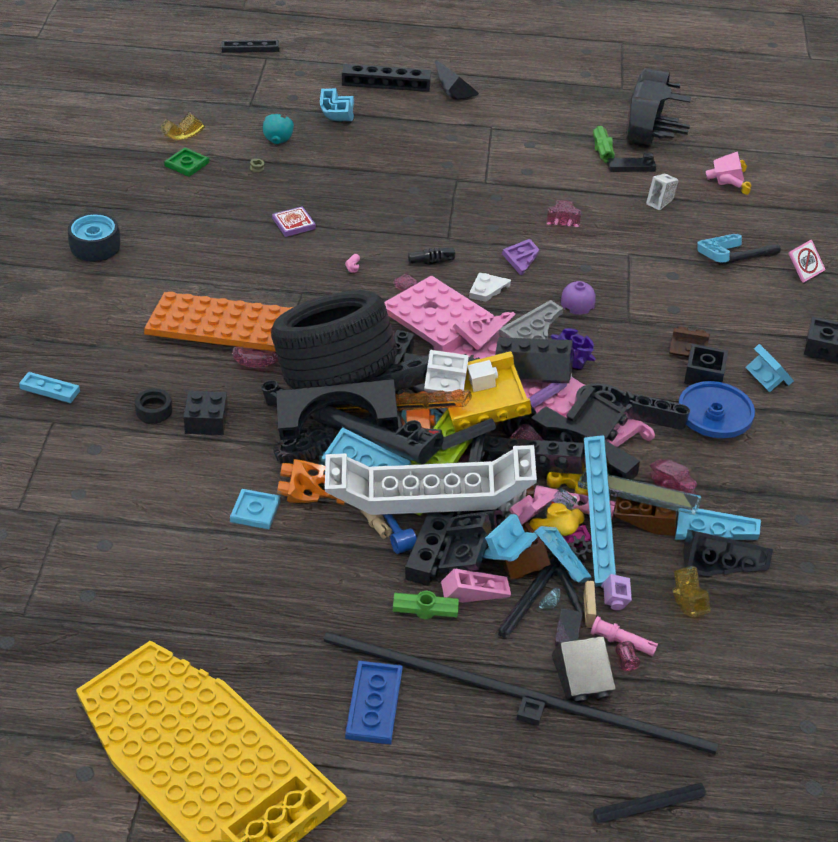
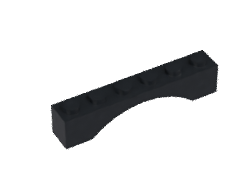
M547 406L531 418L530 432L545 441L555 440L563 432L568 433L575 443H584V438L597 436ZM605 441L608 476L632 481L638 475L640 460Z

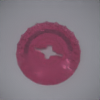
M236 346L233 348L234 360L247 367H266L278 361L275 351Z

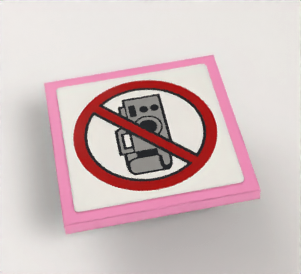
M812 240L788 252L802 283L826 270Z

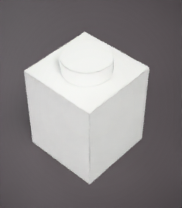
M490 360L467 365L473 392L496 387L495 379L498 378L496 367L492 368Z

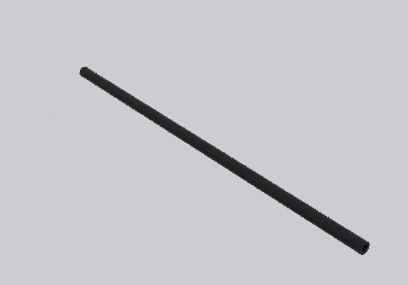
M328 631L324 637V642L520 699H523V697L544 702L545 706L716 754L718 743Z

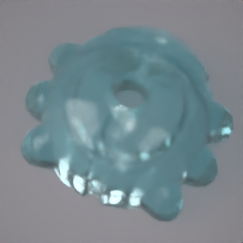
M554 588L541 600L539 607L554 608L560 601V589Z

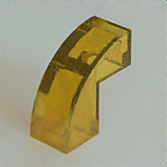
M189 112L178 125L166 119L159 129L169 138L182 140L197 135L205 128V125Z

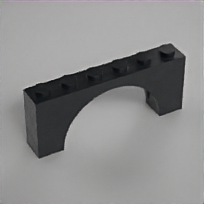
M394 379L276 391L280 440L299 439L302 426L312 413L322 407L337 403H347L362 407L375 418L378 426L388 430L399 429Z

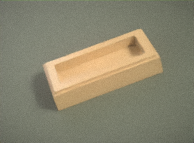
M586 581L583 594L586 628H592L596 619L594 581Z

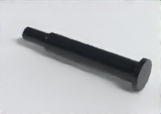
M565 566L556 568L554 571L555 575L559 576L573 607H575L577 612H582L583 616L585 613L566 573L567 569Z

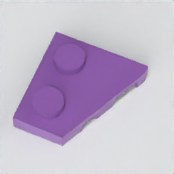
M530 239L505 248L502 251V255L520 275H523L539 254V248Z

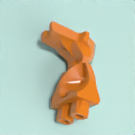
M294 459L293 464L282 463L280 476L290 477L291 479L290 482L279 481L277 493L287 496V502L311 503L318 502L319 498L327 497L335 499L340 505L345 504L344 501L326 493L325 490L319 487H325V475H323L325 466ZM317 470L318 474L309 475L308 471ZM304 490H309L312 492V495H305Z

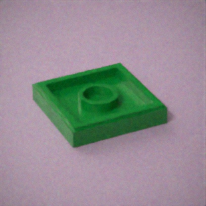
M183 148L164 161L165 167L188 177L210 163L208 157L188 148Z

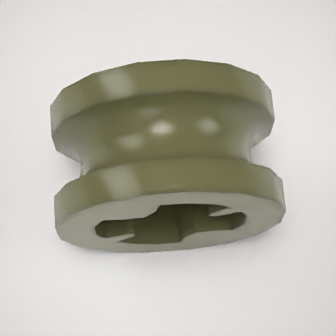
M252 159L250 161V170L257 173L264 170L263 160Z

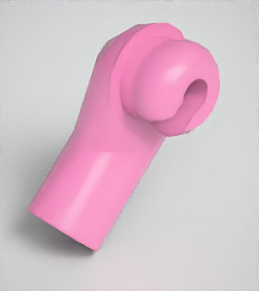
M353 254L345 262L348 271L351 273H356L359 269V264L356 265L360 261L358 254Z

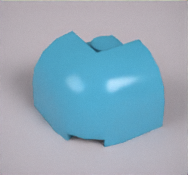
M336 88L321 89L320 106L324 115L332 121H352L354 117V97L338 96Z

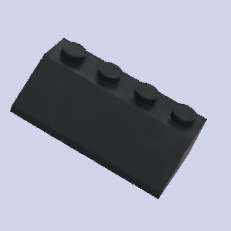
M498 337L495 355L512 352L514 366L520 381L570 383L574 359L573 340Z

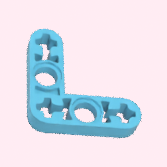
M730 234L697 242V251L716 262H727L730 260V251L727 249L742 245V236Z

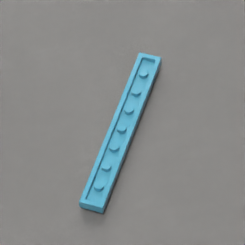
M604 435L584 438L596 587L601 586L610 574L616 575Z

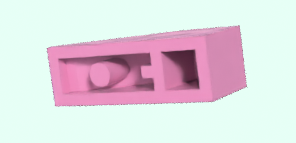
M453 569L441 581L444 597L458 598L459 602L462 603L511 596L508 579L504 576Z

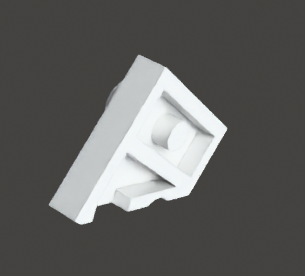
M479 273L469 292V298L486 302L492 296L499 294L503 287H510L511 280Z

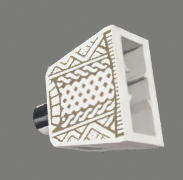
M668 174L654 176L646 204L658 210L665 207L674 198L676 188L678 187V179Z

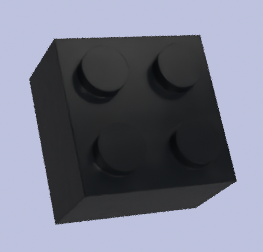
M692 344L684 383L690 385L705 381L722 383L728 351Z
M188 391L184 412L185 434L224 435L228 412L227 392Z

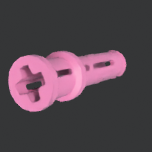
M596 617L591 629V635L604 636V638L608 639V642L616 641L652 657L654 656L658 643L624 631L616 623L610 624L601 620V617Z

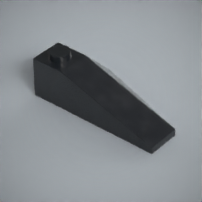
M438 60L435 61L442 86L446 89L445 93L451 98L455 96L457 99L479 94L461 77Z
M688 529L683 548L685 571L703 576H713L717 574L769 570L773 549Z

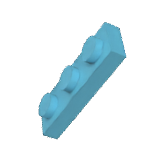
M28 372L19 383L22 390L71 403L80 392L79 385Z

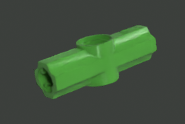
M597 126V128L593 129L595 151H599L601 159L607 163L608 158H614L615 156L612 148V137L608 136L603 126Z
M422 591L418 595L394 593L393 612L414 613L421 619H430L434 615L457 617L459 599L436 597L431 591Z

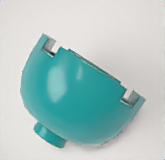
M281 114L268 115L265 117V121H263L264 136L274 144L287 142L292 136L294 123L287 116L286 118L281 117Z

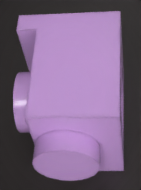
M610 574L601 584V588L604 589L605 605H610L611 609L621 610L632 600L630 578Z

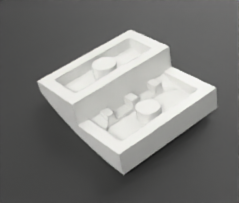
M430 350L424 391L463 397L469 355Z

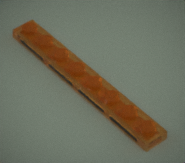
M457 389L449 392L443 390L431 393L422 391L413 394L405 392L396 394L395 397L397 410L466 407L472 395L470 390L463 391ZM353 404L336 407V409L346 413L368 412L362 407Z

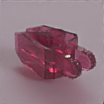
M664 459L650 464L653 471L649 472L654 484L659 488L679 490L680 493L696 496V491L693 489L696 488L697 482L690 477V471L687 467Z

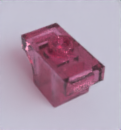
M557 200L555 206L548 207L547 224L579 227L581 210L573 206V201Z

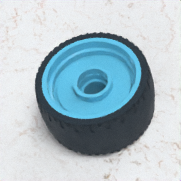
M87 213L76 217L68 226V241L71 252L75 257L84 261H102L115 255L120 248L121 241L117 221L111 216L102 213Z

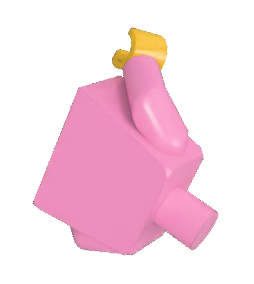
M738 152L714 160L715 168L706 171L707 179L717 178L719 185L732 184L738 188L742 187L741 192L746 195L751 191L750 182L743 183V172L746 171L747 165L744 160L739 159Z

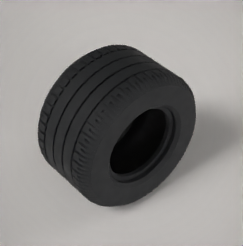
M346 291L304 302L281 314L271 328V338L284 380L292 389L366 382L386 371L393 364L397 356V345L385 302L380 296L371 291Z

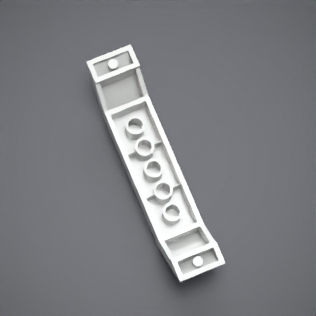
M534 445L513 446V450L492 462L368 467L347 457V454H326L325 492L370 515L495 510L537 483Z

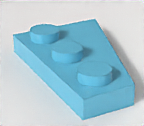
M540 526L534 531L565 566L574 581L578 583L586 582L592 578L556 527Z

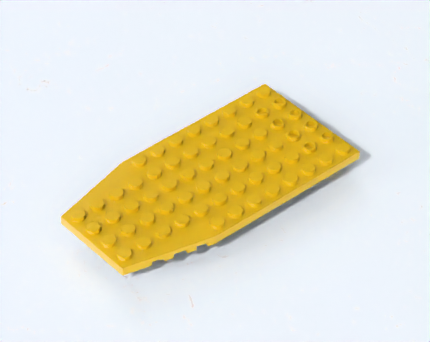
M152 641L147 642L76 689L77 696L112 765L186 842H298L347 803V797L224 681L219 678H212L203 669L198 670L192 667L190 662L174 657L172 652Z

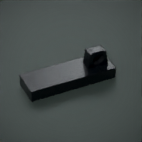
M644 153L642 158H608L607 161L609 172H656L657 167L653 153Z

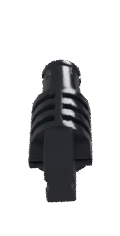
M429 248V250L424 249L423 252L408 253L409 264L424 262V264H429L430 262L433 264L434 262L439 263V261L443 263L455 259L454 248Z

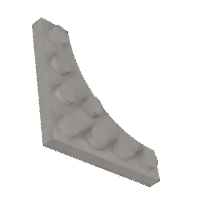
M550 300L500 328L499 335L506 338L548 339L549 327L556 318L563 314V308Z

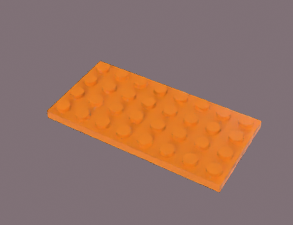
M164 292L144 328V335L276 352L271 338V328L281 314L293 307L287 308L278 305L248 303L241 300L232 301L225 298L217 299L208 296L201 297L193 296L192 294Z

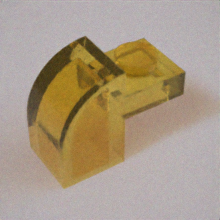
M689 566L674 571L676 588L673 589V594L682 612L690 617L711 612L708 592L699 588L697 567Z

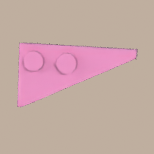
M505 312L495 317L489 315L479 319H470L464 323L458 321L453 325V328L474 348L479 350L500 328L504 327L515 316V313Z

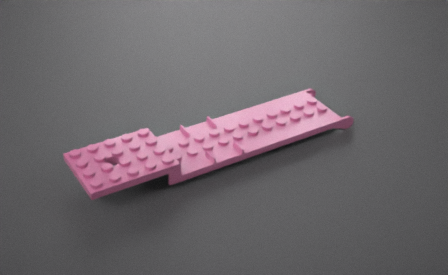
M433 276L385 301L388 316L432 344L436 351L467 354L469 357L474 355V359L494 356L496 353L498 337H502L499 335V331L483 347L477 350L453 328V325L458 321L464 323L470 319H479L480 317L493 314ZM573 377L570 378V383H567L565 388L534 407L535 411L538 413L547 406L567 418V413L575 403L576 393L584 384ZM521 381L527 399L551 384L548 382ZM628 419L626 424L620 426L617 430L616 438L612 442L609 441V443L618 447L636 433H639L643 439L651 441L655 438V433L651 427L642 421Z

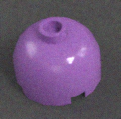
M576 281L564 288L561 305L564 309L565 307L570 309V313L587 314L590 309L595 308L596 294L589 284Z

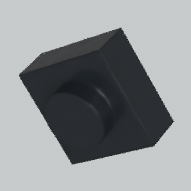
M523 697L517 714V720L539 726L545 703Z

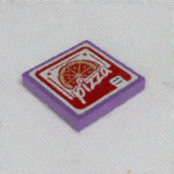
M303 206L272 214V219L285 237L316 229V224Z

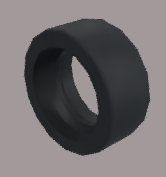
M157 388L147 389L139 393L135 398V409L138 418L147 423H159L169 418L172 414V400L169 393ZM158 402L164 404L157 409L144 408L149 403Z

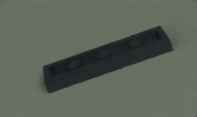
M279 40L222 41V53L279 52Z

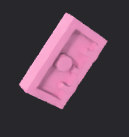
M550 492L544 496L539 494L535 499L528 495L513 505L509 511L511 514H516L521 525H523L540 513L555 497Z

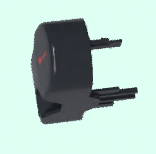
M645 68L639 75L630 101L626 128L627 142L651 146L654 137L661 139L664 136L674 137V133L664 132V130L688 135V130L666 127V125L690 129V125L678 123V118L661 116L665 100L672 99L688 103L691 101L690 96L671 93L672 89L669 87L680 89V84L669 83L670 71Z

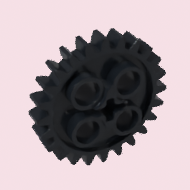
M317 424L315 427L311 425L308 428L303 427L299 439L277 442L278 445L274 446L275 449L273 451L280 464H293L294 459L308 462L311 458L315 459L317 455H323L322 452L327 451L336 435L333 428L325 426V424L322 426Z

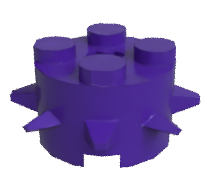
M571 328L563 329L559 335L552 334L551 338L555 340H573V368L582 369L587 360L595 361V357L591 354L594 350V344L587 335L584 338L577 334L578 330Z

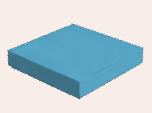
M241 489L230 515V522L270 530L281 502V496Z

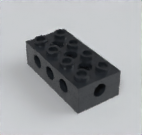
M812 317L803 355L838 362V322Z

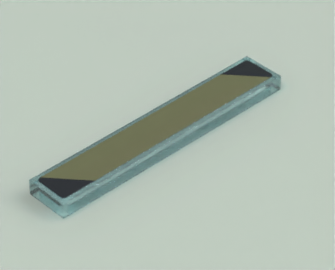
M585 469L578 481V487L588 490L587 472ZM608 475L609 495L693 515L696 514L701 503V496Z

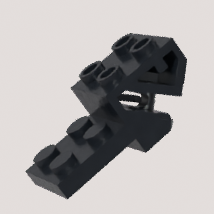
M494 510L463 514L452 517L449 520L446 528L449 538L438 567L442 574L450 573L453 569L479 570L485 550L489 548L485 537L506 519L502 511Z

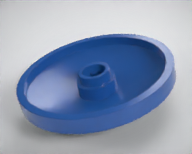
M705 381L690 385L682 392L678 403L686 405L690 409L686 424L688 427L702 435L714 438H732L745 433L751 427L755 415L754 405L744 392L734 386L721 382Z

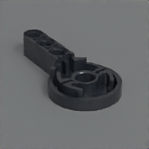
M587 384L579 388L576 393L575 402L585 388L590 385L595 388V393L620 408L626 407L628 409V419L678 430L686 427L690 414V409L686 405L639 394L632 395L630 391L625 393L621 389L608 384Z

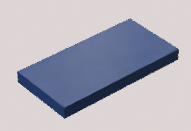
M358 661L345 739L391 744L403 666Z

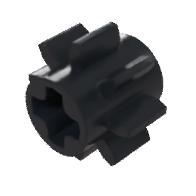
M585 535L581 539L573 536L574 542H569L568 545L572 547L573 552L578 558L583 557L586 560V554H592V550L588 549L592 542L588 541L586 543L584 541ZM581 543L585 550H581L578 553L575 546H579Z

